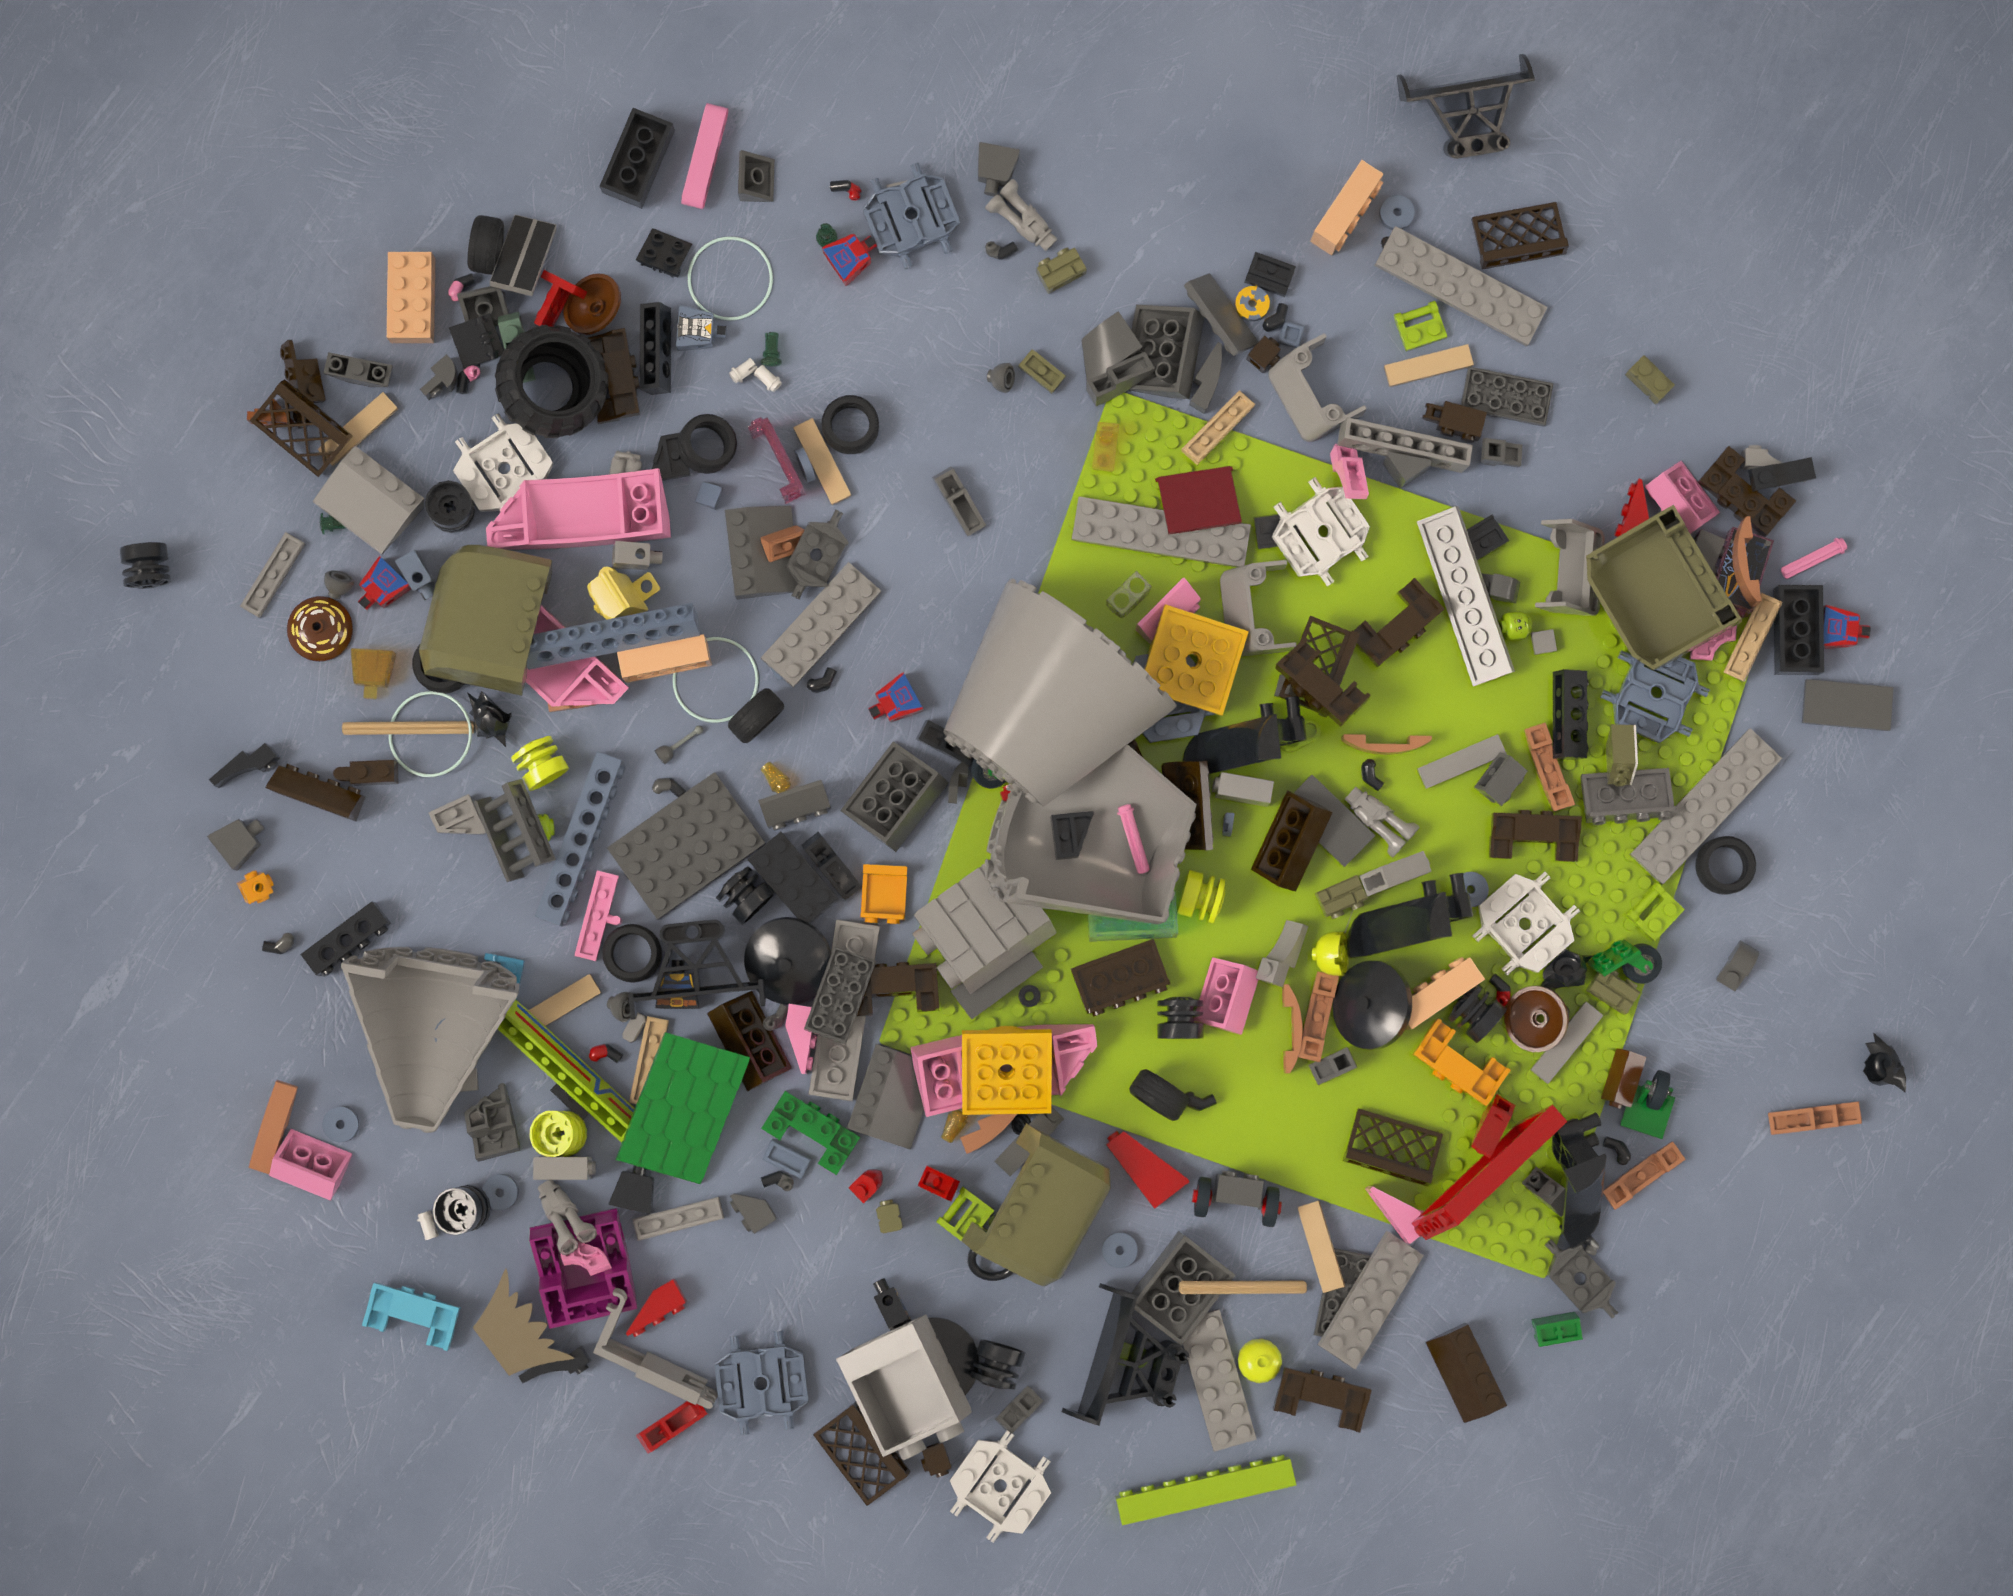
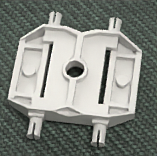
M499 413L496 416L500 422H498L495 416L492 417L499 431L473 448H469L463 437L459 438L461 443L458 440L455 441L462 455L453 471L481 512L500 511L509 498L513 497L520 489L519 486L524 480L547 479L554 464L535 435L523 431L522 427L518 424H506ZM511 439L533 471L534 474L532 476L508 440ZM476 461L479 463V465L481 466V468L483 469V471L485 472V474L487 475V477L499 493L500 497H497L496 494L493 492V490L491 489V487L489 486V484L487 483V481L475 465ZM503 463L510 465V471L507 474L499 472V467Z
M1314 477L1308 483L1314 490L1315 496L1292 512H1287L1281 502L1273 507L1281 520L1272 538L1298 577L1318 574L1326 586H1329L1334 580L1328 573V568L1352 551H1355L1360 561L1369 557L1362 545L1365 542L1370 526L1352 499L1345 498L1343 487L1322 488L1316 477ZM1294 525L1297 526V528L1300 530V532L1302 533V535L1304 536V538L1306 539V541L1318 557V562L1315 560L1313 555L1310 553V551L1308 550V548L1306 547V545L1294 529ZM1321 525L1328 528V535L1324 538L1318 533Z
M1543 872L1536 880H1530L1514 874L1478 906L1481 928L1472 936L1479 942L1485 935L1490 934L1511 958V961L1501 968L1503 972L1506 971V975H1509L1516 967L1538 973L1574 941L1570 921L1580 910L1576 909L1577 907L1573 905L1565 913L1560 912L1541 890V886L1551 879L1549 875L1546 876V872ZM1526 894L1529 895L1521 903H1519L1513 910H1511L1504 918H1502L1497 924L1495 923L1497 919H1499L1505 912H1507L1522 897H1524ZM1525 917L1530 920L1531 925L1528 930L1520 928L1519 921L1521 918ZM1553 924L1556 926L1525 954L1522 953L1523 950Z
M1006 1430L1000 1441L978 1440L950 1479L951 1485L958 1497V1501L950 1512L958 1517L966 1505L977 1511L994 1524L993 1529L986 1537L988 1540L991 1539L993 1543L1003 1531L1023 1534L1051 1494L1043 1476L1044 1470L1051 1461L1043 1456L1038 1465L1032 1467L1007 1449V1445L1015 1436L1012 1433L1010 1434L1008 1430ZM997 1455L998 1457L995 1459V1461L993 1462V1464L990 1466V1468L988 1469V1471L986 1472V1474L983 1476V1478L981 1479V1481L979 1482V1484L976 1486V1488L974 1489V1491H973V1492H970V1490L973 1488V1486L975 1485V1483L978 1481V1479L980 1478V1476L982 1475V1473L985 1471V1469L987 1468V1466L990 1464V1462L992 1461V1459L994 1458V1456ZM999 1479L1004 1480L1007 1484L1006 1489L1002 1492H998L994 1488V1483ZM1030 1479V1484L1006 1517L1003 1516L1025 1483Z

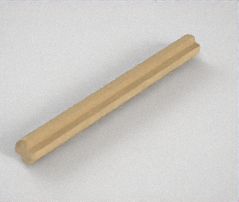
M467 721L344 722L342 724V733L344 735L469 734ZM471 721L472 734H473V733H474V722Z
M1181 1281L1179 1283V1292L1181 1294H1304L1307 1291V1283L1305 1281Z

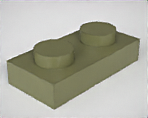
M1033 349L1018 366L1051 394L1066 378V375Z

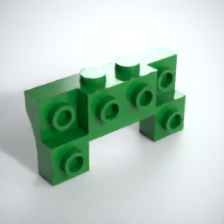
M784 1091L761 1129L778 1140L782 1139L789 1126L800 1131L827 1148L818 1164L837 1175L859 1141L860 1136L838 1123L840 1119L831 1113H828L826 1116L819 1112L821 1107L810 1101L806 1104L787 1091Z

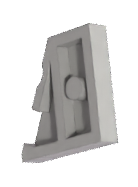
M469 794L428 812L438 833L486 834Z

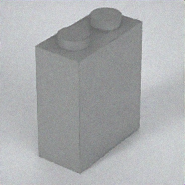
M1221 772L1213 781L1212 792H1216L1215 798L1267 807L1271 802L1274 781Z
M1424 851L1360 875V879L1368 897L1432 871L1429 860L1425 856Z
M533 1157V1180L592 1179V1175L596 1173V1162L592 1161V1157Z

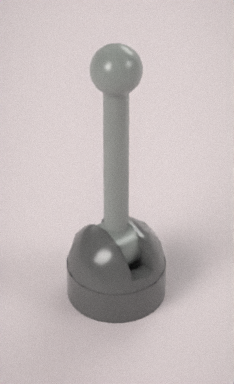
M696 726L693 732L671 747L666 745L658 747L654 750L656 755L665 765L672 759L673 750L696 734H701L703 728L702 726Z

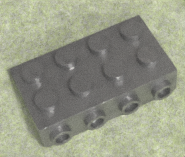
M1669 768L1636 770L1632 785L1624 786L1608 784L1607 773L1582 774L1580 777L1586 823L1603 825L1607 821H1615V823L1621 824L1637 819V822L1649 821L1650 818L1669 820L1677 812L1673 801Z

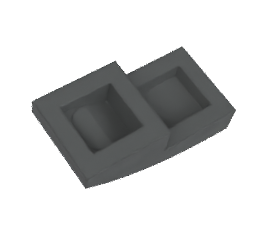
M1027 1385L995 1420L1005 1430H1008L1010 1434H1013L1026 1418L1039 1407L1043 1400Z

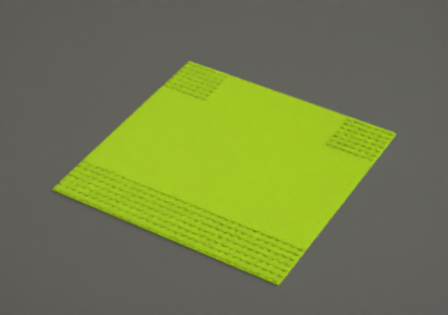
M1124 392L1105 403L1038 594L1044 591L1087 621L1085 624L1089 627L1091 626L1094 630L1097 628L1108 639L1118 645L1126 653V657L1132 662V665L1136 656L1148 654L1150 644L1135 630L1137 624L1183 577L1201 598L1198 604L1200 608L1194 614L1224 623L1220 578L1225 571L1237 567L1072 541L1078 497L1163 510L1158 482H1155V478L1232 466L1233 471L1231 473L1242 523L1251 525L1245 565L1287 559L1278 546L1264 549L1257 548L1254 517L1278 514L1273 507L1279 502L1282 503L1287 512L1294 511L1315 496L1314 490L1308 483L1314 477H1316L1322 488L1343 487L1338 473L1333 472L1332 465L1233 430L1196 465L1181 450L1208 421ZM1366 477L1369 492L1367 499H1352V501L1370 526L1365 542L1362 545L1369 556L1368 558L1360 561L1355 551L1342 557L1328 568V573L1334 580L1329 586H1326L1318 574L1298 577L1287 560L1284 570L1266 571L1265 580L1260 585L1250 586L1255 629H1268L1273 635L1274 645L1296 642L1297 646L1310 616L1348 631H1354L1366 620L1377 633L1407 607L1397 593L1413 578H1416L1426 591L1442 605L1444 610L1424 627L1426 632L1418 639L1415 637L1411 638L1408 641L1409 647L1402 653L1396 651L1378 668L1364 652H1361L1355 646L1340 687L1344 692L1355 681L1360 691L1364 694L1368 692L1371 695L1368 702L1341 727L1329 716L1327 718L1318 715L1319 713L1300 706L1301 716L1305 720L1312 719L1317 721L1321 727L1320 736L1315 741L1294 752H1286L1280 747L1281 759H1273L1221 771L1274 781L1271 802L1267 807L1215 798L1216 792H1212L1213 781L1221 772L1208 775L1210 810L1212 813L1211 824L1214 837L1213 850H1184L1185 857L1180 864H1177L1180 876L1175 883L1173 890L1175 895L1170 902L1168 909L1169 917L1165 923L1150 924L1042 908L1057 932L1032 950L1043 968L973 1019L968 1016L951 993L953 989L950 988L937 969L939 1011L917 1012L916 995L895 996L879 1041L882 1045L912 1055L911 1047L962 1035V1030H989L1000 1026L1093 1024L1097 1040L1096 1049L1086 1057L1083 1062L1084 1065L1077 1075L1070 1079L1065 1086L1066 1090L1061 1096L1051 1095L1052 1105L1232 1169L1257 1175L1266 1181L1391 1224L1365 1190L1367 1186L1375 1187L1418 1210L1425 1211L1483 1156L1472 1148L1471 1144L1482 1114L1487 1106L1482 1105L1467 1093L1462 1092L1459 1094L1450 1087L1452 1083L1446 1079L1441 1081L1432 1074L1434 1070L1412 1055L1437 1018L1456 1031L1447 1045L1482 1070L1488 1060L1493 1057L1501 1065L1511 1070L1495 1093V1095L1498 1094L1516 1105L1512 1117L1501 1136L1502 1138L1518 1122L1552 1104L1566 1120L1578 1118L1579 1120L1594 1112L1600 1118L1606 1101L1601 1099L1616 1048L1623 1049L1645 984L1635 983L1637 985L1636 989L1640 991V994L1628 1013L1624 1015L1586 991L1597 973L1588 963H1586L1588 970L1585 973V985L1551 989L1568 1006L1570 1010L1569 1021L1584 1002H1588L1603 1017L1549 1084L1545 1083L1530 1070L1544 1052H1530L1517 1046L1506 1031L1504 1015L1478 1043H1475L1465 1034L1470 1025L1468 1022L1460 1028L1456 1026L1461 1016L1451 1022L1448 1016L1461 996L1411 1030L1405 1029L1403 1034L1391 1045L1378 1050L1358 1048L1343 1038L1334 1021L1332 1002L1321 1059L1348 1047L1357 1068L1320 1085L1317 1084L1309 1067V1064L1315 1061L1298 1058L1292 1071L1284 1074L1283 1051H1292L1291 1007H1282V987L1258 980L1242 1035L1204 1024L1203 1039H1157V1024L1167 1022V1017L1157 1015V1012L1167 1011V1007L1157 1006V1001L1169 997H1191L1199 1000L1212 957L1259 970L1262 957L1266 958L1274 948L1286 920L1308 926L1295 968L1289 967L1284 984H1289L1297 999L1302 1017V1028H1304L1317 971L1322 972L1317 966V962L1312 959V949L1316 947L1318 940L1330 932H1344L1348 939L1350 927L1360 913L1424 897L1421 883L1424 881L1436 880L1437 894L1445 892L1446 896H1451L1453 893L1449 875L1456 873L1476 872L1482 875L1488 884V898L1514 874L1530 880H1536L1543 872H1546V876L1549 875L1551 879L1541 886V890L1560 912L1565 913L1573 905L1577 907L1576 909L1580 910L1570 921L1574 941L1565 948L1580 955H1595L1598 952L1606 951L1614 942L1623 939L1632 945L1648 944L1657 949L1660 937L1653 942L1626 916V913L1630 909L1633 910L1652 890L1651 887L1655 882L1660 884L1629 854L1662 820L1650 818L1649 821L1637 822V819L1621 824H1617L1615 821H1607L1603 825L1586 823L1580 777L1582 774L1607 773L1606 743L1611 724H1615L1612 702L1600 698L1604 689L1615 695L1619 693L1630 664L1617 657L1621 650L1629 654L1631 653L1601 602L1598 614L1587 616L1552 613L1535 607V603L1546 602V597L1551 591H1557L1560 549L1556 548L1551 541L1499 524L1509 542L1477 562L1483 574H1500L1521 582L1516 603L1496 601L1493 598H1490L1498 621L1501 620L1502 615L1506 612L1522 611L1530 617L1532 630L1525 639L1509 641L1504 638L1515 672L1473 686L1417 521L1452 507ZM1460 510L1466 530L1485 519ZM1321 525L1318 529L1319 535L1323 538L1328 535V528ZM1300 532L1302 541L1318 562V557ZM1734 606L1742 619V622L1737 625L1736 640L1720 645L1715 651L1712 661L1689 659L1690 652L1682 656V658L1695 663L1698 684L1710 689L1707 697L1694 692L1685 708L1681 724L1693 729L1690 732V736L1687 737L1679 732H1674L1661 743H1657L1636 734L1638 756L1636 770L1669 768L1674 806L1681 801L1721 758L1747 678L1744 682L1725 674L1724 670L1749 620L1751 611ZM1311 624L1309 630L1313 638L1324 634L1320 625ZM1553 629L1557 651L1534 655L1531 633ZM1337 632L1329 635L1333 646L1342 643L1345 636ZM1326 637L1315 641L1320 651L1330 648ZM1332 651L1321 655L1326 666L1335 662ZM1289 652L1241 657L1223 716L1215 714L1203 718L1199 733L1261 718L1259 704L1273 703L1274 714H1277V718L1286 719L1288 717L1286 700L1274 696L1279 675H1282L1275 669V666ZM1189 654L1191 659L1196 664L1198 661L1197 657L1193 654ZM1317 659L1314 664L1318 668H1323L1319 659ZM1563 669L1587 671L1589 682L1587 687V700L1589 703L1587 709V722L1589 725L1587 731L1589 747L1587 758L1579 760L1557 759L1575 805L1554 812V815L1582 816L1578 862L1555 861L1554 843L1513 842L1512 859L1489 858V837L1491 836V816L1493 812L1518 814V810H1531L1532 814L1540 815V811H1553L1536 772L1524 730L1546 723L1553 742V672ZM1656 686L1652 687L1651 695L1654 698H1660L1662 690ZM1630 701L1628 702V705H1631L1664 721H1668V718L1663 717ZM1191 712L1166 715L1163 718L1190 714ZM1140 734L1135 740L1143 758L1162 774L1161 766L1163 763L1182 761L1184 751L1194 736L1149 743L1144 735ZM1344 734L1366 735V743L1407 744V737L1410 735L1432 736V740L1426 745L1410 752L1380 755L1357 750L1342 742L1341 737ZM1498 734L1507 755L1514 758L1528 771L1522 783L1511 793L1510 799L1503 806H1500L1496 802L1492 803L1474 788L1493 761L1425 789L1417 769ZM1367 759L1375 761V776L1384 782L1379 791H1376L1362 779L1361 765ZM984 769V774L989 776L988 771ZM1311 775L1322 783L1354 815V809L1350 808L1351 805L1345 798L1357 787L1363 793L1366 791L1367 795H1371L1384 805L1389 806L1390 809L1395 811L1393 814L1402 821L1415 823L1420 827L1407 842L1387 821L1381 822L1406 842L1393 858L1387 852L1388 843L1372 828L1367 827L1375 836L1345 867L1318 843L1296 892L1278 887L1251 870L1287 790L1294 793ZM972 778L928 903L938 898L940 894L956 883H959L960 880L971 872L980 868L986 859L990 860L991 853L987 852L989 836L1002 800L1000 792L1004 791L1003 787L1009 784L1007 781L998 788L989 789L982 787ZM1227 812L1234 813L1231 837L1222 835L1224 815ZM1424 851L1432 872L1368 896V899L1363 901L1364 906L1353 910V912L1352 908L1349 907L1343 910L1344 915L1332 919L1331 916H1324L1315 893L1355 875L1358 876L1362 884L1360 875ZM1685 862L1661 885L1672 898H1674ZM1189 869L1203 873V884H1207L1211 876H1215L1214 887H1217L1220 878L1226 880L1222 908L1213 924L1208 923L1209 912L1205 913L1203 921L1199 920L1200 910L1195 909L1191 917L1177 914L1181 893ZM1468 886L1467 892L1472 894L1474 892V888L1472 886ZM1526 894L1524 897H1522L1507 912H1505L1499 919H1497L1495 923L1497 924L1502 918H1504L1511 910H1513L1519 903H1521L1529 895ZM1657 896L1639 917L1644 920L1663 899ZM1475 906L1472 907L1473 917L1450 922L1452 937L1440 938L1371 956L1349 958L1348 970L1358 963L1370 960L1391 964L1404 975L1410 986L1411 994H1413V988L1426 981L1427 984L1431 982L1432 979L1430 977L1440 970L1445 969L1447 971L1450 969L1449 964L1457 958L1463 957L1466 959L1470 957L1485 978L1484 981L1479 983L1483 988L1478 997L1488 991L1489 996L1485 1001L1488 1005L1496 999L1497 989L1488 982L1495 973L1510 986L1512 997L1516 992L1525 987L1540 986L1544 981L1543 971L1551 962L1538 973L1516 967L1509 975H1506V971L1503 972L1501 968L1509 963L1511 958L1490 934L1485 935L1479 942L1472 936L1481 928L1479 908ZM1525 917L1521 918L1519 921L1520 928L1523 930L1530 928V920ZM1553 924L1523 950L1522 953L1525 954L1556 926ZM916 939L907 960L909 965L936 963L937 967L946 961L938 949L927 955ZM1154 939L1167 977L1171 983L1167 985L1168 990L1155 994L1153 990L1146 993L1147 998L1136 1002L1131 998L1125 1001V1006L1117 1009L1109 1006L1104 1008L1105 1013L1094 1017L1092 1013L1087 1014L1071 968ZM1622 966L1615 970L1619 973L1618 978L1624 982L1626 979L1630 980L1624 974ZM1026 985H1033L1040 991V1001L1033 1007H1026L1019 1001V991ZM1027 992L1025 998L1032 1000L1034 995L1032 992ZM1542 1014L1539 1016V1020L1541 1022L1544 1021V1016ZM1147 1069L1162 1077L1183 1093L1191 1091L1199 1098L1213 1094L1217 1104L1202 1111H1196L1186 1106L1180 1118L1171 1121L1135 1098L1130 1093L1129 1088L1141 1070ZM1358 1108L1443 1134L1432 1174L1433 1179L1429 1186H1423L1343 1161ZM1361 1115L1359 1124L1363 1131L1374 1126L1369 1117ZM1383 1123L1379 1126L1384 1137L1395 1132L1389 1123ZM1596 1127L1585 1131L1583 1136L1595 1132ZM1376 1128L1365 1133L1371 1145L1381 1140ZM1405 1129L1400 1132L1406 1144L1416 1139L1412 1130ZM1362 1135L1354 1139L1352 1148L1363 1150L1368 1147ZM1397 1135L1387 1139L1392 1151L1403 1146ZM1427 1135L1421 1139L1427 1150L1435 1146V1137ZM1552 1137L1458 1226L1430 1239L1537 1277L1545 1278L1554 1255L1545 1246V1243H1549L1548 1240L1552 1239L1556 1245L1558 1244L1562 1232L1559 1226L1563 1224V1216L1560 1217L1548 1208L1522 1182L1537 1167L1566 1189V1176L1561 1164L1556 1161L1552 1152ZM1418 1141L1408 1146L1413 1157L1424 1152ZM1383 1142L1373 1147L1379 1156L1383 1157L1389 1153ZM1404 1148L1394 1153L1399 1162L1405 1163L1410 1160ZM1426 1155L1416 1159L1420 1168L1429 1169L1430 1162Z

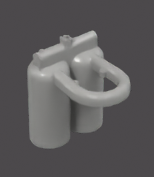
M616 451L611 461L609 475L641 471V455L631 454L630 451L626 453Z

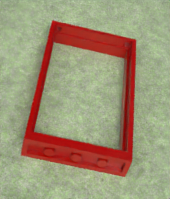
M1552 1104L1518 1122L1499 1140L1490 1158L1483 1155L1411 1223L1415 1227V1232L1420 1237L1422 1236L1425 1240H1428L1458 1226L1548 1141L1567 1120Z

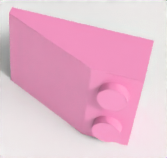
M1367 1186L1365 1188L1405 1243L1411 1244L1420 1237L1415 1232V1227L1411 1223L1423 1211L1375 1187Z

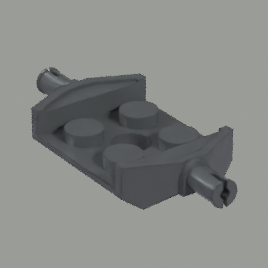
M835 509L830 521H827V523L808 522L786 565L789 573L797 583L791 596L800 600L807 586H827V581L842 551L849 543L837 528V524L843 515L839 510ZM814 548L819 549L821 552V558L818 561L812 560L810 556Z
M1552 1239L1548 1240L1549 1243L1546 1242L1545 1246L1554 1254L1547 1272L1550 1279L1581 1313L1600 1308L1604 1309L1611 1319L1614 1318L1619 1312L1609 1303V1299L1616 1282L1608 1277L1587 1254L1582 1245L1574 1249L1568 1247L1562 1250ZM1578 1272H1582L1585 1276V1281L1581 1285L1576 1284L1574 1281V1276Z

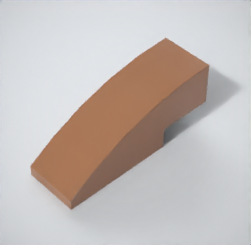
M993 1114L978 1120L980 1130L960 1137L966 1154L994 1139L1008 1126L1016 1114Z

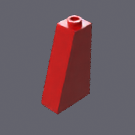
M1115 1131L1107 1137L1109 1142L1105 1145L1154 1209L1190 1182L1184 1175L1126 1132L1122 1131L1119 1133Z

